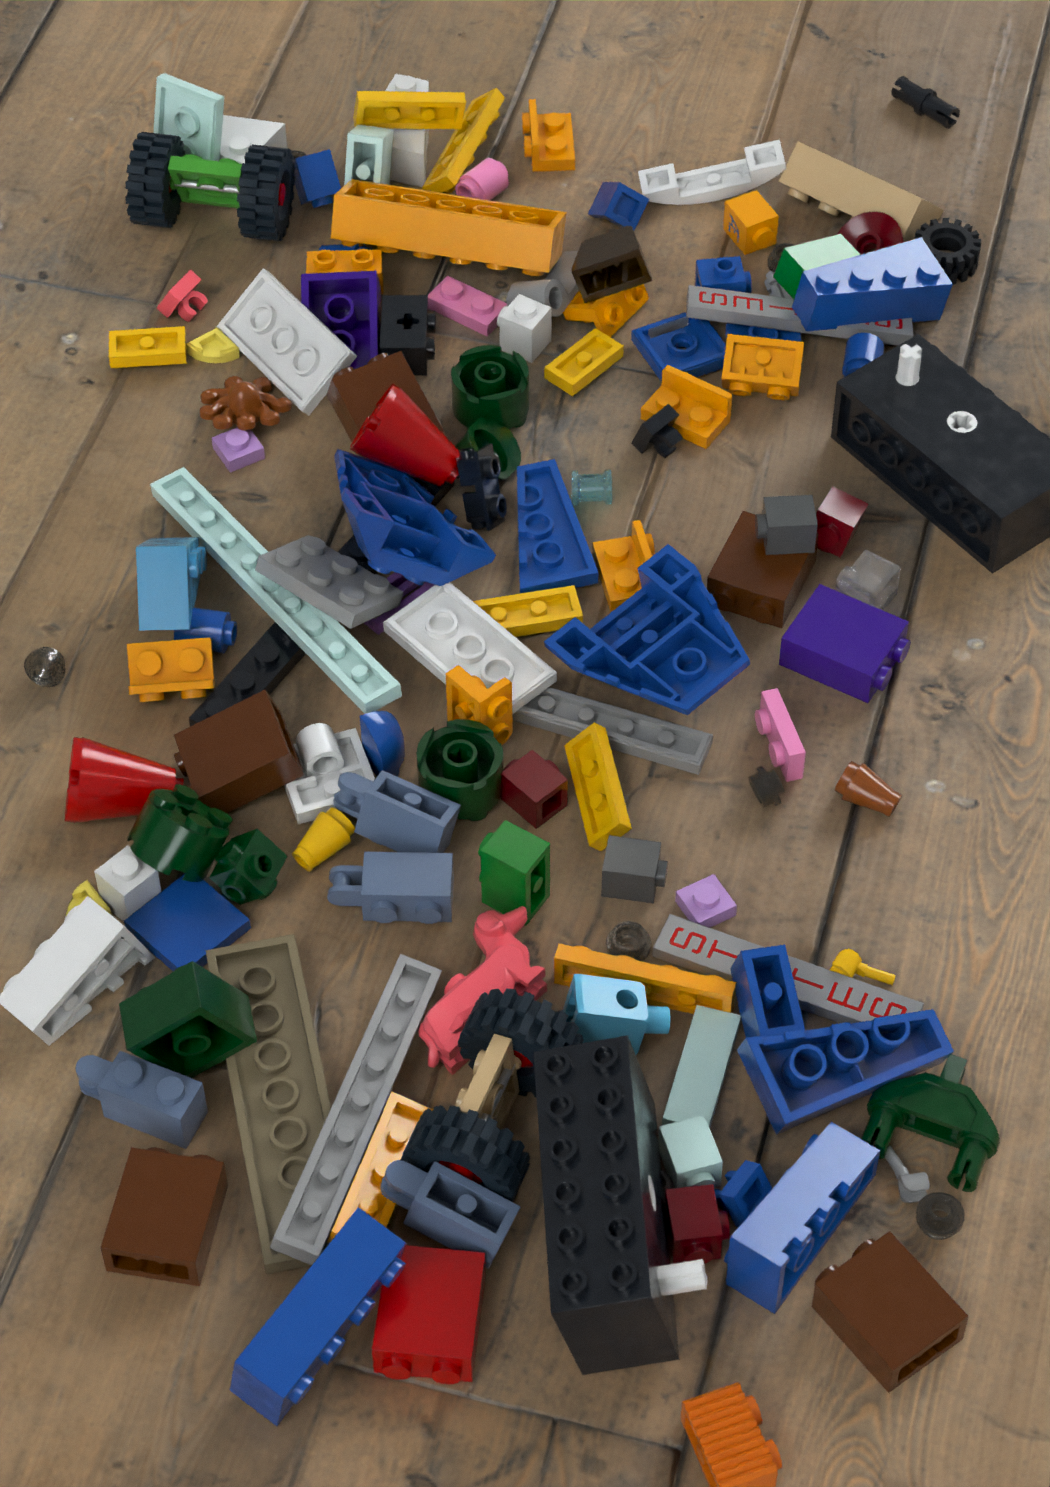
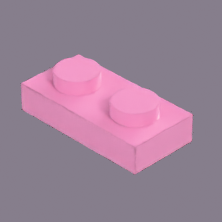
M448 275L428 294V309L487 337L498 327V315L502 308L507 306V303Z
M775 688L762 691L760 710L755 711V721L761 735L766 734L769 740V755L774 767L780 766L786 782L802 779L806 752L779 690Z

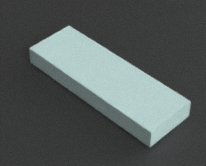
M700 1005L696 1006L664 1111L662 1125L704 1114L709 1128L711 1127L739 1031L741 1015Z

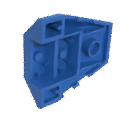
M337 449L334 458L341 499L357 544L367 557L368 565L383 574H390L391 571L402 574L406 579L418 585L428 582L443 586L493 562L496 554L484 539L473 529L467 530L456 526L454 522L457 516L449 509H446L442 514L431 504L434 496L408 474L370 459Z
M667 544L637 568L642 587L639 591L591 629L574 617L544 641V645L574 671L682 714L689 715L750 665V659L728 621L726 622L712 593L708 592L697 567Z

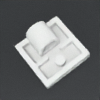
M316 723L302 729L296 737V744L293 745L305 775L284 785L297 823L302 824L315 820L319 812H326L330 807L336 808L333 805L334 795L340 791L338 780L341 774L352 772L374 781V774L356 728L333 733L329 725Z

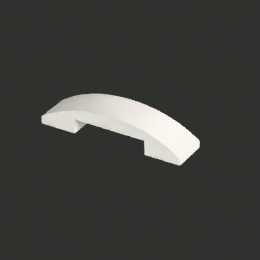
M780 140L744 147L745 159L675 174L673 163L640 170L638 174L642 195L647 197L649 202L690 205L718 201L745 193L768 182L786 169Z

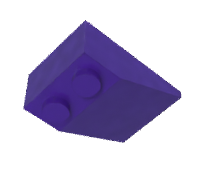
M377 271L301 274V303L357 355L349 367L357 369L367 365L370 359L379 355L381 285Z

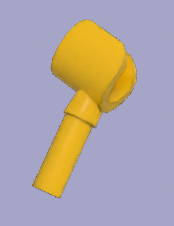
M851 949L840 951L830 968L831 971L851 978L857 974L889 985H893L896 977L894 974L862 963L858 953Z

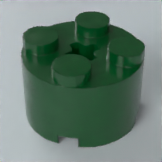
M496 345L477 346L460 355V361L456 366L453 365L451 369L452 409L457 420L466 426L467 429L480 417L486 415L504 423L508 429L524 425L529 410V368L525 359L515 351H513V355L501 352V346Z
M455 719L447 721V727H443L435 732L433 727L423 735L416 752L418 786L460 804L461 807L457 819H468L470 821L484 819L488 815L489 810L498 803L502 796L503 747L501 742L499 744L494 737V732L482 723L473 720Z
M176 784L173 790L155 789L150 792L127 836V841H134L130 847L132 852L155 870L169 876L172 869L185 873L182 880L200 882L206 878L217 853L229 835V827L233 820L226 812L217 808H210L198 801L199 795L193 789Z

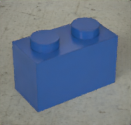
M778 945L741 951L732 964L730 971L733 982H736L735 993L745 1037L772 1036L799 1029H804L805 1031L786 946Z

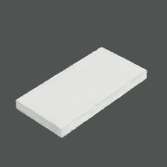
M264 268L216 326L281 392L308 416L327 394L332 377L338 371L349 367L357 357L284 285Z
M450 582L443 586L434 585L383 622L384 632L445 685L446 673L457 665L462 667L471 676L479 677L487 689L506 677L512 682V714L557 681V672Z

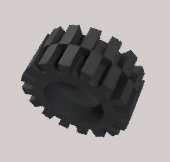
M943 218L942 223H938L937 219L930 220V226L924 223L921 225L920 230L917 229L914 239L922 237L953 285L956 284L957 278L961 282L967 281L968 276L972 277L975 274V269L978 267L981 248L979 233L977 230L972 231V226L968 223L962 227V221L955 219L954 224L949 223V218ZM939 250H949L952 251V253L941 252Z

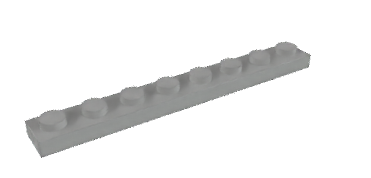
M403 954L399 955L275 1232L270 1249L313 1265L321 1255L437 986L442 970Z

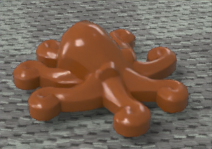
M231 376L225 380L224 388H212L202 392L200 395L201 402L209 405H204L200 408V417L205 420H212L213 427L219 430L229 429L233 426V423L240 430H251L255 428L256 423L259 421L265 426L278 424L280 422L279 413L290 411L292 403L286 397L277 398L265 393L272 390V382L266 377H259L251 383L244 382L241 377Z

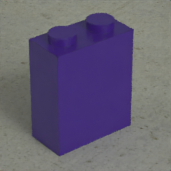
M819 584L781 638L779 665L869 703L877 690L883 691L888 685L894 664L896 662L902 663L908 654L911 641L906 639L909 621Z

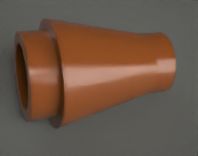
M851 761L835 787V791L843 795L842 800L883 813L888 817L892 815L902 797V794L892 789L864 762L858 765Z

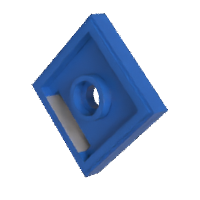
M686 312L631 330V341L661 382L662 370L667 365L687 372L694 377L723 368L726 344L708 320L686 317Z

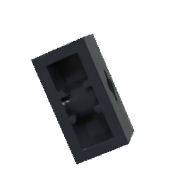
M382 295L380 354L387 353L389 356L401 351L414 376H427L428 360H435V337H428V334L436 333V312L428 311V295Z

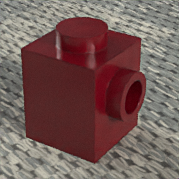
M832 486L816 512L817 534H819L817 548L841 558L859 527L868 503Z
M531 750L520 759H514L509 762L504 771H502L501 800L537 829L568 806V779L561 774L558 767L552 761L544 760Z
M714 1185L666 1189L665 1214L673 1264L703 1259L704 1264L711 1260L721 1259L722 1240L730 1238V1230L726 1210L718 1211Z

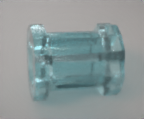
M611 469L604 470L600 474H579L577 470H571L572 505L578 506L582 501H604L606 505L612 504Z

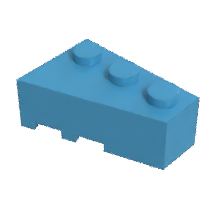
M199 537L150 538L136 546L139 631L189 630L200 574L207 570L206 547H199Z

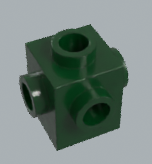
M254 829L231 838L219 850L215 858L218 863L209 878L221 888L222 893L228 899L237 902L239 905L257 899L263 900L276 888L278 883L276 877L288 856L259 829Z

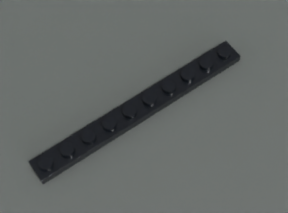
M409 475L434 496L431 502L434 506L455 485V480L452 484L445 481L441 486H437ZM353 534L338 553L353 558L358 565L376 574L378 571L368 565V559L359 548ZM274 622L189 717L190 726L263 690H266L270 695L306 653Z

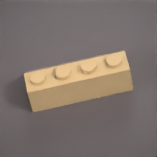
M797 141L786 169L779 182L790 187L787 194L806 203L809 197L815 198L820 201L819 209L836 217L840 211L851 215L850 219L859 214L872 211L888 214L899 224L904 241L914 240L917 229L920 230L922 224L927 223L930 226V220H938L944 211L912 193Z

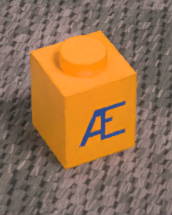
M757 190L725 201L723 230L744 255L777 244L779 216Z

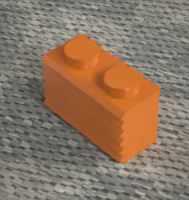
M739 1382L682 1401L681 1422L709 1487H776L778 1470L782 1469L779 1451L772 1439L765 1441L762 1436L761 1430L758 1425L762 1424L758 1404L752 1395L745 1397Z

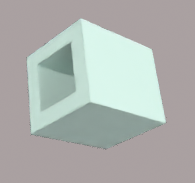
M704 1114L659 1126L660 1156L673 1189L713 1184L714 1188L721 1186L723 1161Z

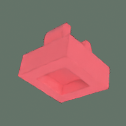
M190 269L166 294L157 309L166 318H169L177 309L180 317L190 322L197 312L189 306V303L195 305L201 311L208 302L204 294L194 291L202 279Z

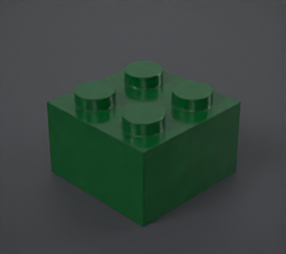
M194 961L178 967L174 972L152 985L140 989L136 994L119 1003L126 1050L143 1060L189 1078L199 1075L257 1042L248 995Z

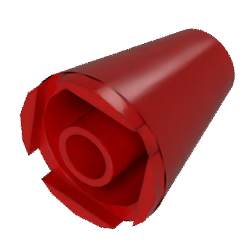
M392 383L376 403L377 407L370 417L368 416L350 445V450L359 456L437 486H441L445 481L452 484L459 475L456 458L459 457V450L400 387Z
M74 737L64 821L79 823L138 816L151 791L155 789L173 790L176 784L183 785L184 778L176 777V769L84 737Z

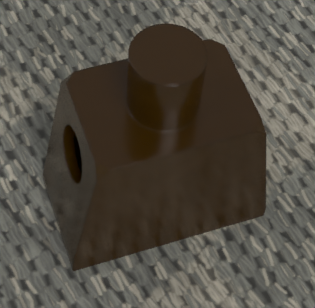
M632 226L609 229L602 235L582 242L571 269L584 303L652 281L647 262Z

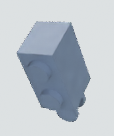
M383 770L374 781L352 772H346L339 776L338 787L340 791L334 795L333 805L338 810L358 818L355 833L397 852L444 853L449 846L461 807L460 804Z
M364 851L363 866L338 865L332 867L329 871V880L333 883V886L328 889V901L337 906H362L363 921H376L379 923L416 921L425 924L452 922L453 853Z
M119 1051L113 1062L95 1055H87L80 1058L76 1063L75 1070L79 1078L80 1090L85 1095L100 1100L104 1117L184 1149L188 1147L208 1113L202 1082L123 1051Z
M393 1161L388 1165L385 1176L380 1184L381 1193L385 1198L409 1210L403 1224L452 1250L484 1252L486 1268L488 1269L521 1207L434 1161L428 1173L405 1161Z

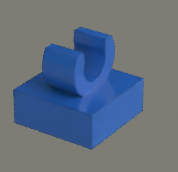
M747 1160L743 1162L737 1171H728L725 1174L728 1183L721 1191L714 1189L718 1207L721 1210L728 1211L736 1227H739L772 1190V1186L761 1165Z

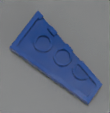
M555 459L517 466L520 594L572 585L578 588L597 584L599 572Z

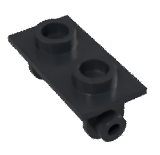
M492 443L485 445L477 451L474 448L460 449L459 457L456 458L461 486L475 485V492H465L462 494L466 521L471 523L472 529L486 527L487 531H491L505 521L507 504L504 495L500 493L498 481L500 462L498 457L494 455Z

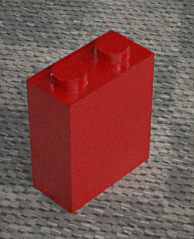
M405 1245L401 1258L406 1263L404 1269L389 1288L383 1284L381 1286L372 1344L374 1373H382L384 1376L395 1380H404L410 1376L432 1378L438 1383L447 1385L456 1384L460 1381L472 1382L486 1280L485 1253Z

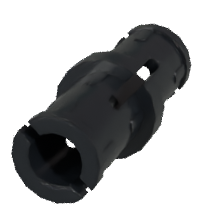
M901 76L894 83L901 90L892 87V96L912 106L916 114L920 116L927 115L947 129L957 122V120L950 116L959 117L960 109L938 98L937 92L929 88L923 89L905 76Z

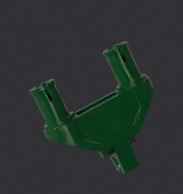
M953 1054L948 1057L940 1076L925 1072L887 1083L874 1091L867 1103V1111L870 1117L860 1138L871 1145L875 1141L874 1146L880 1150L879 1159H883L886 1156L887 1148L897 1127L958 1148L959 1151L952 1169L948 1173L947 1181L954 1188L958 1189L963 1174L966 1173V1182L963 1187L964 1192L976 1190L985 1161L996 1154L1000 1145L998 1131L987 1110L973 1090L961 1084L966 1070L967 1059Z

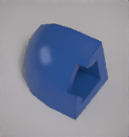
M372 711L361 715L362 746L372 771L376 776L383 770L398 777L400 774L399 768L405 757L404 735L396 717L387 711Z

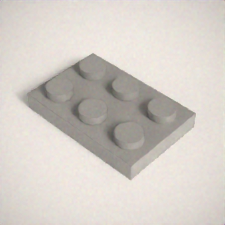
M310 535L258 556L255 571L350 629L400 606L403 591L391 585L385 577L371 573L358 565L353 558L341 555L326 546L325 542L320 538Z

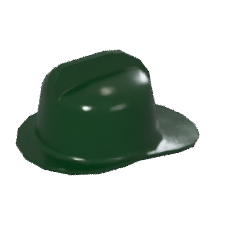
M491 416L480 417L467 429V432L457 442L455 447L458 450L474 448L477 451L485 445L492 443L494 455L498 457L500 462L498 480H505L521 463V451L518 442L504 423Z

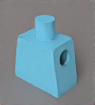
M585 974L573 975L562 1011L568 1015L566 1022H575L578 1026L577 1034L583 1036V1043L628 1035L635 1055H637L644 1034L669 1033L671 1020L669 1007L647 1006L645 986L641 982Z

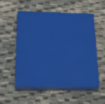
M184 875L124 920L125 927L173 972L178 967L186 965L191 961L203 967L207 964L205 950L229 946L251 929L250 919L204 880L200 882L182 880Z

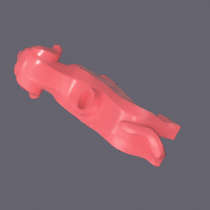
M524 906L505 914L493 909L487 910L477 917L473 936L486 959L467 976L459 973L450 979L444 989L445 995L429 1009L424 1021L418 1028L419 1037L429 1048L428 1067L435 1068L440 1060L448 1072L454 1075L470 1060L463 1059L459 1051L461 1047H458V1040L476 1001L484 992L489 995L492 989H499L504 994L506 988L515 989L519 996H523L524 992L533 994L535 1001L547 992V983L542 980L546 976L545 968L538 965L530 967L528 948L514 937L527 921V909Z

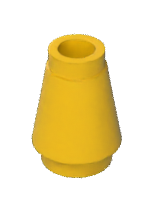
M330 807L326 812H319L297 848L292 852V856L302 868L311 872L315 866L320 865L351 843V836L354 834L355 827L336 808Z

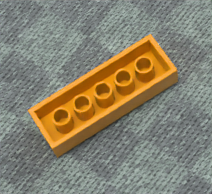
M351 179L334 194L331 239L341 240V244L348 247L359 244V247L363 246V244L377 246V250H382L385 253H397L401 249L413 251L415 257L432 259L435 258V255L450 257L449 261L455 264L466 265L476 261L486 263V267L493 270H507L508 267L522 269V273L526 275L542 276L544 272L549 273L562 256L567 212Z

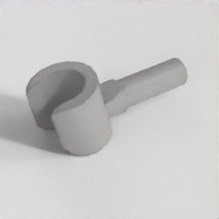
M888 1146L885 1159L898 1179L899 1195L902 1202L928 1201L926 1190L930 1188L926 1172L909 1174L907 1167L904 1166L892 1146Z

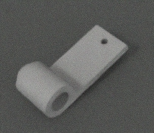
M578 251L564 252L545 280L517 281L513 283L507 293V306L511 304L518 294H521L552 307V317L560 316L579 291L571 272Z

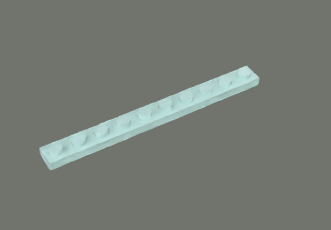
M184 467L150 484L153 497L192 537H199V544L202 547H206V551L364 714L377 711L402 696L400 683L337 620L255 571L258 556L268 551Z

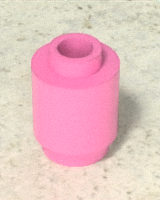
M486 158L460 177L459 183L455 187L456 194L492 200L508 187V171L501 162L492 158Z

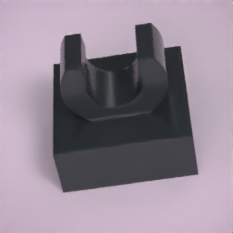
M667 404L642 423L632 441L634 447L643 454L654 445L659 455L664 458L669 456L677 449L675 445L682 440L681 434L672 427L679 414Z

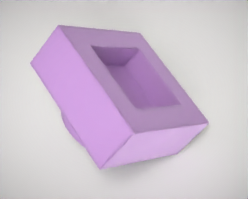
M236 427L212 437L213 449L230 473L265 459L264 447L252 430L243 431Z
M714 874L676 891L675 902L689 921L710 928L736 916L737 905Z

